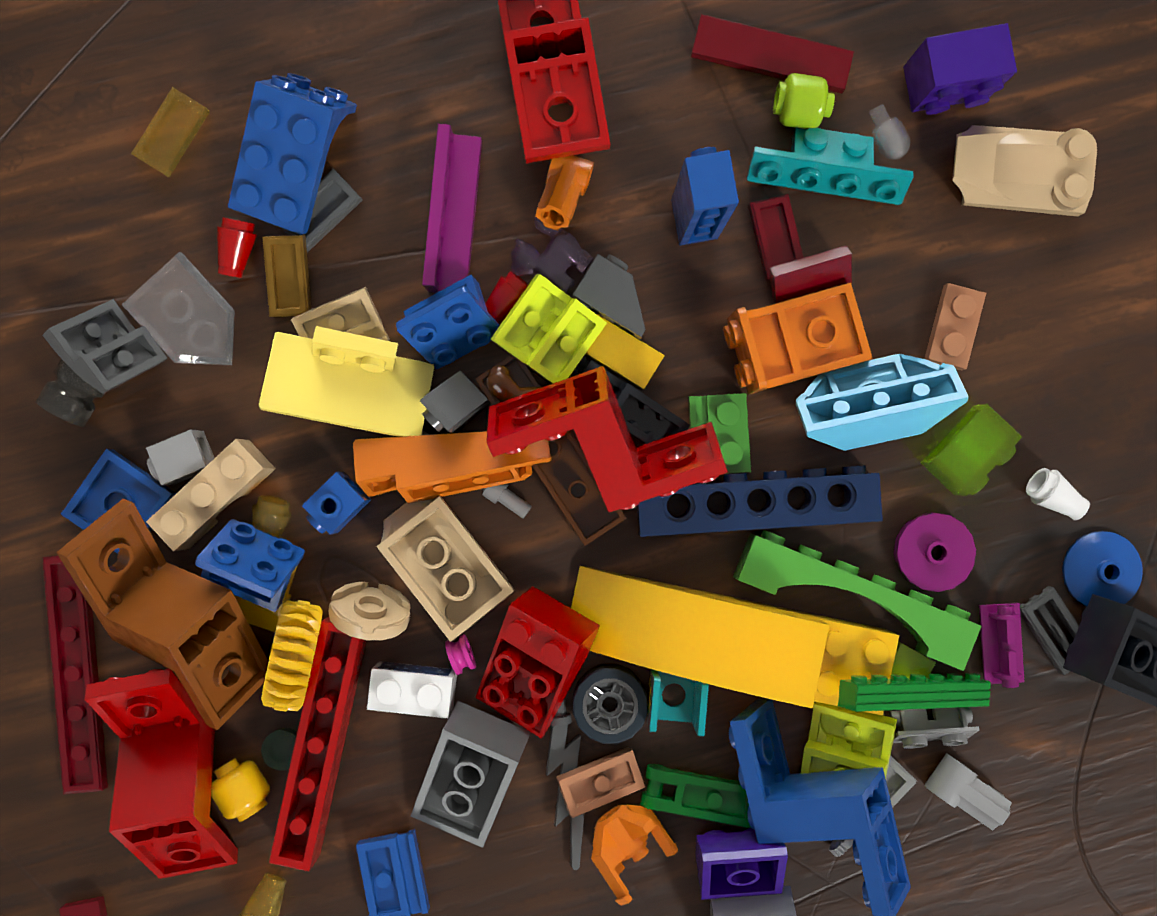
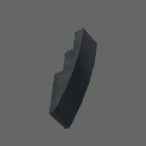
M583 357L569 378L601 366ZM530 369V371L534 372L535 374L543 378L541 375ZM606 370L630 434L633 437L648 444L688 430L690 424L629 383L621 381Z

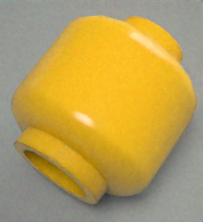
M236 758L214 771L217 779L212 782L211 797L226 819L237 817L238 821L242 822L268 804L265 798L270 793V786L255 762L245 761L239 764Z

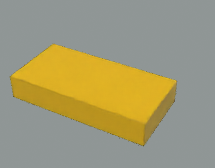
M598 315L607 324L585 355L644 390L665 355Z

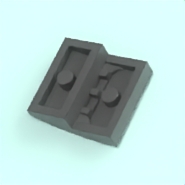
M114 299L49 328L42 335L54 351L77 375L102 394L168 359L145 326L135 330Z

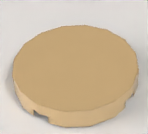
M355 582L346 584L334 591L328 612L332 624L338 630L351 637L363 640H385L396 637L406 630L410 620L411 606L409 600L400 591L388 585L379 584L378 588L368 587V582Z

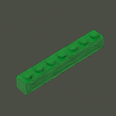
M947 673V677L941 674H929L928 678L920 674H910V678L904 675L891 674V679H887V676L871 675V679H867L868 677L852 675L851 679L840 680L838 706L856 712L989 706L991 682L980 679L981 675L975 673H965V677L955 673Z

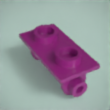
M1020 603L979 605L983 679L990 681L991 684H1002V687L1006 688L1019 687V683L1024 682Z

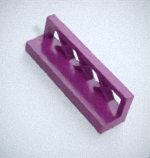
M438 124L422 282L425 289L432 293H438L469 276L482 151L481 137L453 134L451 126L447 124Z

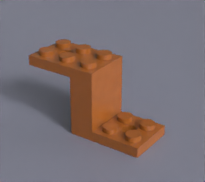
M126 499L120 500L56 552L110 638L174 671L206 725L218 730L264 683L269 661L232 591L168 563L133 502ZM119 548L118 560L115 564L108 567L110 554ZM228 666V675L222 680V674Z

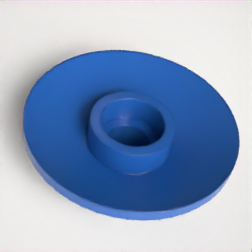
M1097 531L1083 535L1070 546L1064 557L1062 574L1069 593L1084 606H1088L1092 594L1125 604L1139 589L1142 581L1143 567L1139 553L1130 541L1116 533ZM1108 565H1111L1113 567V574L1111 578L1107 579L1104 575V570Z

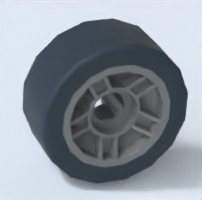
M601 664L589 669L578 680L573 692V715L578 727L590 739L603 744L621 743L632 738L643 727L648 714V697L641 680L630 669L618 664ZM606 697H614L617 700L614 706L615 711L609 712V709L602 705Z

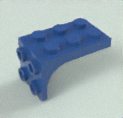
M287 73V77L272 75V79L255 82L228 208L303 235L308 233L326 157L333 136L341 121L348 114L355 113L357 104L348 101V94L330 87H325L324 91L311 87V80L308 78Z

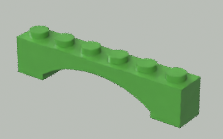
M766 530L762 531L760 537L750 533L733 575L735 579L773 595H776L780 587L805 584L836 587L860 594L890 612L907 628L917 641L915 648L917 652L964 671L981 629V625L968 621L971 615L970 612L947 604L945 611L933 607L931 604L934 598L912 589L909 595L906 596L894 591L897 583L875 574L871 581L857 576L860 568L840 560H836L834 566L820 561L823 553L803 545L799 546L798 551L784 547L785 538Z

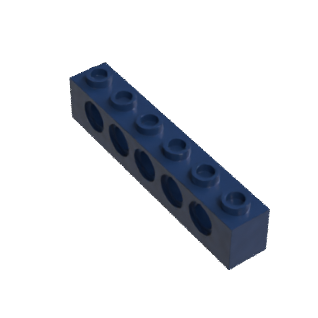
M866 465L842 467V475L828 476L827 468L802 469L803 477L787 478V470L763 472V480L751 481L747 480V473L724 474L723 482L695 483L680 488L674 493L683 495L688 502L686 512L679 517L671 516L667 510V501L672 495L665 497L657 496L640 502L637 505L638 535L645 537L883 521L880 474L867 473ZM834 484L840 485L844 491V499L838 506H833L828 500V491ZM798 486L805 493V502L800 508L793 509L788 503L787 496L793 487ZM754 489H760L766 496L765 506L757 512L752 511L747 504V497ZM716 491L723 493L727 499L725 510L719 514L711 513L707 507L708 497Z

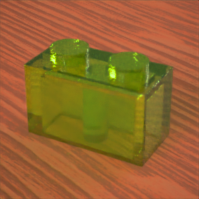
M988 404L973 406L920 463L954 495L968 496L969 493L974 495L988 483L989 477L986 475L996 465L1001 466L1012 458L1017 450L1014 446L1022 436Z

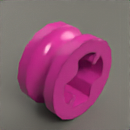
M466 635L459 636L457 642L445 641L446 652L456 675L462 674V670L465 667H469L471 670L476 668L475 657Z

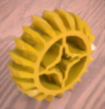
M287 600L282 605L263 685L261 700L264 706L287 712V710L298 711L303 706L323 615L320 606L302 600Z

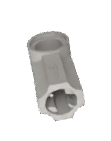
M946 753L924 786L952 807H960L992 831L996 827L1003 825L1010 815L1009 810L1012 802L990 785L979 780L976 773Z

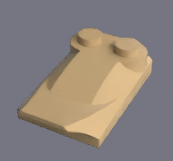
M972 125L965 132L957 134L952 181L961 190L963 195L962 205L1078 217L1085 213L1094 190L1097 143L1093 135L1087 130L1080 128L1070 129L1067 132Z
M441 496L409 504L406 502L383 521V536L380 544L376 547L450 642L473 626L515 591L505 574L497 568Z

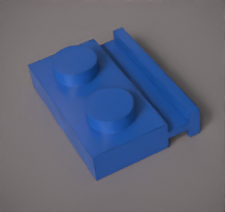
M415 829L402 834L393 833L359 840L356 844L369 916H411V914L421 912L422 914L428 913L430 904Z

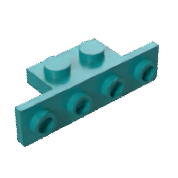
M795 128L792 136V152L755 147L747 174V180L750 182L895 205L902 204L913 179V171L874 165V137L821 128Z

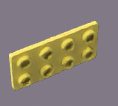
M316 326L313 339L276 332L262 387L259 408L263 411L396 437L422 435L425 419L422 413L427 409L420 400L430 392L434 365L397 357L398 343Z

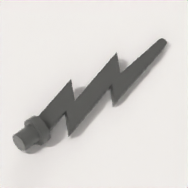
M565 698L550 724L551 733L546 766L547 776L560 764V775L577 768L581 735L578 734L566 744L567 728L572 720L571 713L566 710ZM559 785L554 819L555 827L569 815ZM584 813L574 818L570 817V865L573 870H578L580 867Z

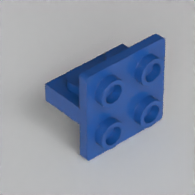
M472 274L403 311L405 318L396 322L397 331L429 363L433 364L435 369L448 365L471 351L492 341L490 340L500 326L487 311L480 285Z
M232 519L197 556L195 565L203 569L202 578L230 589L235 596L276 612L282 604L291 574L303 559L305 550L293 545L286 539L277 538L260 531L251 524Z

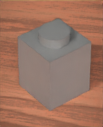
M191 429L146 448L150 457L147 459L148 469L153 478L157 481L159 480L161 485H176L193 478L214 459L204 431Z

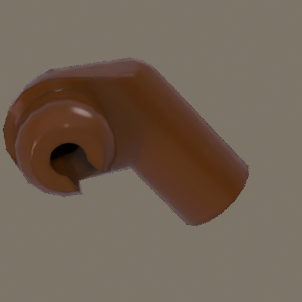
M504 366L491 368L486 381L488 390L500 402L541 388L519 387L510 378L509 369Z

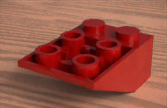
M532 586L509 605L475 698L542 739L585 662L600 625Z

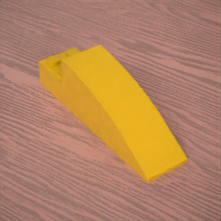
M581 565L571 609L600 625L590 649L592 652L698 682L812 709L814 701L838 706L840 680L851 679L852 675L868 677L867 679H871V675L887 676V679H891L899 635L879 627ZM883 710V711H863V712L873 713V714L882 715V716H883V714H884V710Z

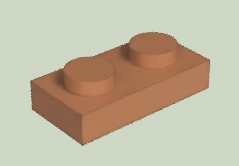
M951 283L943 285L924 359L939 365L942 363L954 365L955 369L961 371L967 369L986 297L985 292Z
M630 747L556 776L571 818L645 788L634 752Z

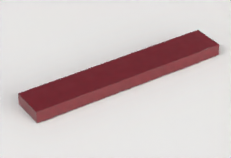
M59 556L42 557L63 795L103 791L108 788L102 718L84 700L86 685L99 682L93 610Z

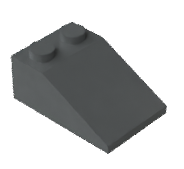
M457 701L442 730L411 817L483 848L531 732Z

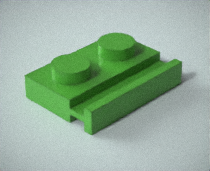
M746 393L689 396V428L691 429L712 421L728 473L751 472Z

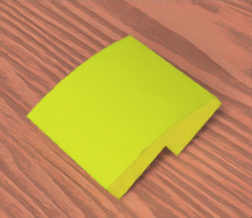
M536 274L490 340L553 384L569 378L607 322L577 299L568 296L544 276Z
M815 702L809 740L804 747L801 774L883 767L886 779L897 719Z

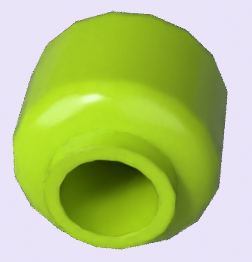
M791 73L785 82L779 81L777 85L773 114L779 115V121L784 126L802 129L817 128L821 124L823 117L830 118L834 107L835 94L828 92V84L825 78Z

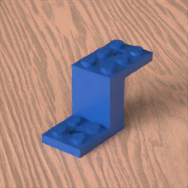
M768 698L755 700L730 721L729 739L732 747L737 751L740 764L738 770L739 782L741 787L746 790L749 803L748 821L750 827L755 829L758 844L854 839L853 856L855 863L862 867L865 880L862 892L866 907L871 908L873 916H896L911 885L883 767L790 774L773 700Z

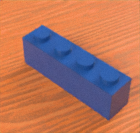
M705 147L691 152V157L685 158L671 199L679 246L718 239L739 204L729 150L717 152L716 147Z

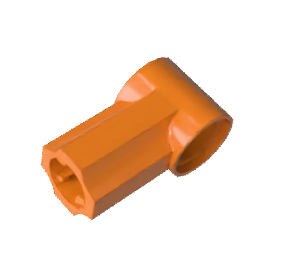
M575 155L551 160L546 177V187L536 211V217L543 222L545 227L558 230L559 228L569 226L579 197L584 196L594 167L593 161Z

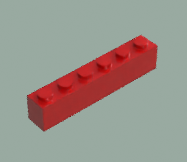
M329 617L321 621L269 863L304 871L311 870L321 853L367 641L341 632L332 624Z

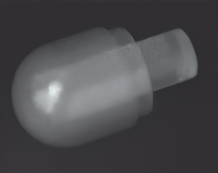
M882 104L869 112L876 126L871 132L880 153L887 159L896 160L908 152L910 137L902 121H899L897 117L891 119Z

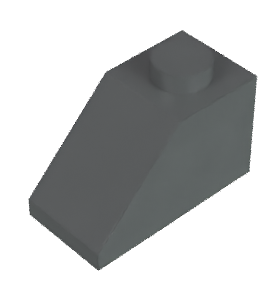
M597 254L575 290L573 298L577 299L596 315H600L641 340L646 329L633 276L627 272L628 265L613 255H608L607 258H604Z

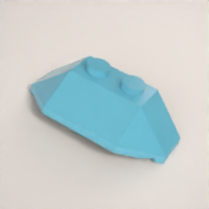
M895 354L819 374L806 391L796 399V407L807 437L846 451L923 434L965 404L969 396L954 365L945 363L939 365L926 359Z

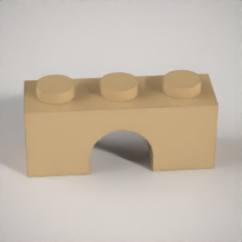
M235 439L146 522L173 552L190 549L218 523L215 518L223 509L237 498L248 495L276 468L250 440Z

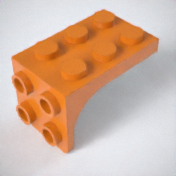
M851 283L747 311L745 307L736 309L727 318L728 325L723 327L727 346L729 349L735 348L739 364L734 365L737 382L740 388L746 387L748 395L873 359Z

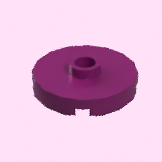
M931 512L917 516L903 525L895 539L893 554L895 562L898 564V568L906 581L922 590L941 592L954 589L966 580L974 567L976 548L973 536L964 523L951 515ZM938 545L942 549V555L939 559L934 560L931 551L933 547Z

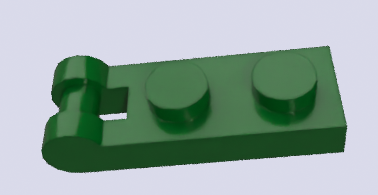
M659 764L647 765L645 777L649 780L647 791L642 792L641 806L651 810L751 828L748 821L749 803L746 790L741 787L739 781L671 769ZM664 783L675 785L673 797L662 794Z

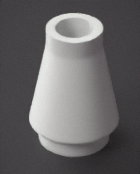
M1042 468L1030 478L1026 486V493L1031 496V501L1034 504L1067 515L1073 520L1081 519L1089 509V501L1082 497L1058 470L1050 471L1047 468Z

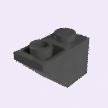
M458 371L420 400L427 408L422 415L438 432L441 431L442 433L445 431L459 433L490 403L487 397L462 371Z

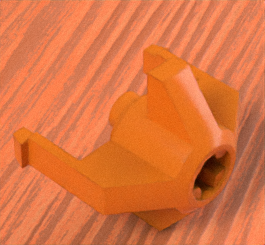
M617 805L603 814L595 825L591 859L617 897L615 901L621 906L629 904L633 900L629 890L619 877V874L625 869L622 862L630 858L637 862L649 853L646 845L650 832L667 857L678 852L676 842L672 841L653 810L643 806Z

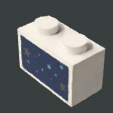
M379 661L371 669L367 710L449 718L454 707L457 675L453 669Z

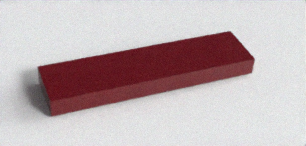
M701 14L691 57L786 80L791 73L819 76L827 81L828 91L842 94L846 88L854 51Z

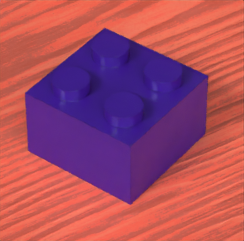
M1008 23L927 37L903 66L911 111L926 110L927 115L947 111L951 108L950 105L964 103L966 108H971L989 102V97L1003 89V84L1017 73Z

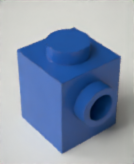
M336 472L302 507L309 513L306 519L317 531L322 534L327 531L331 535L340 532L372 499L345 472Z

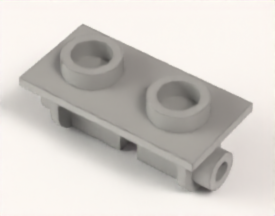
M970 707L933 708L934 720H928L926 709L889 712V717L897 719L896 727L898 732L894 735L893 743H903V748L906 749L928 746L927 741L942 740L943 746L963 745L968 743L967 738L980 731L979 726L968 727L967 723H972L973 720Z

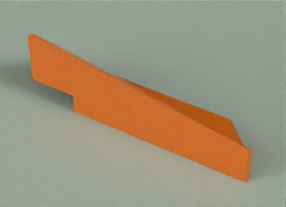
M487 431L357 439L353 442L355 480L368 497L398 490L408 504L438 498L439 496H449L525 480L532 475L533 464L551 461L549 441L544 439L529 444L524 450L516 454L507 455L504 453L493 457L486 443Z

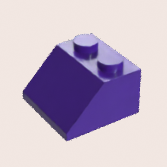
M748 828L743 832L730 833L712 830L703 835H696L695 855L701 900L782 894L788 858L787 848L784 843L758 844L755 829Z

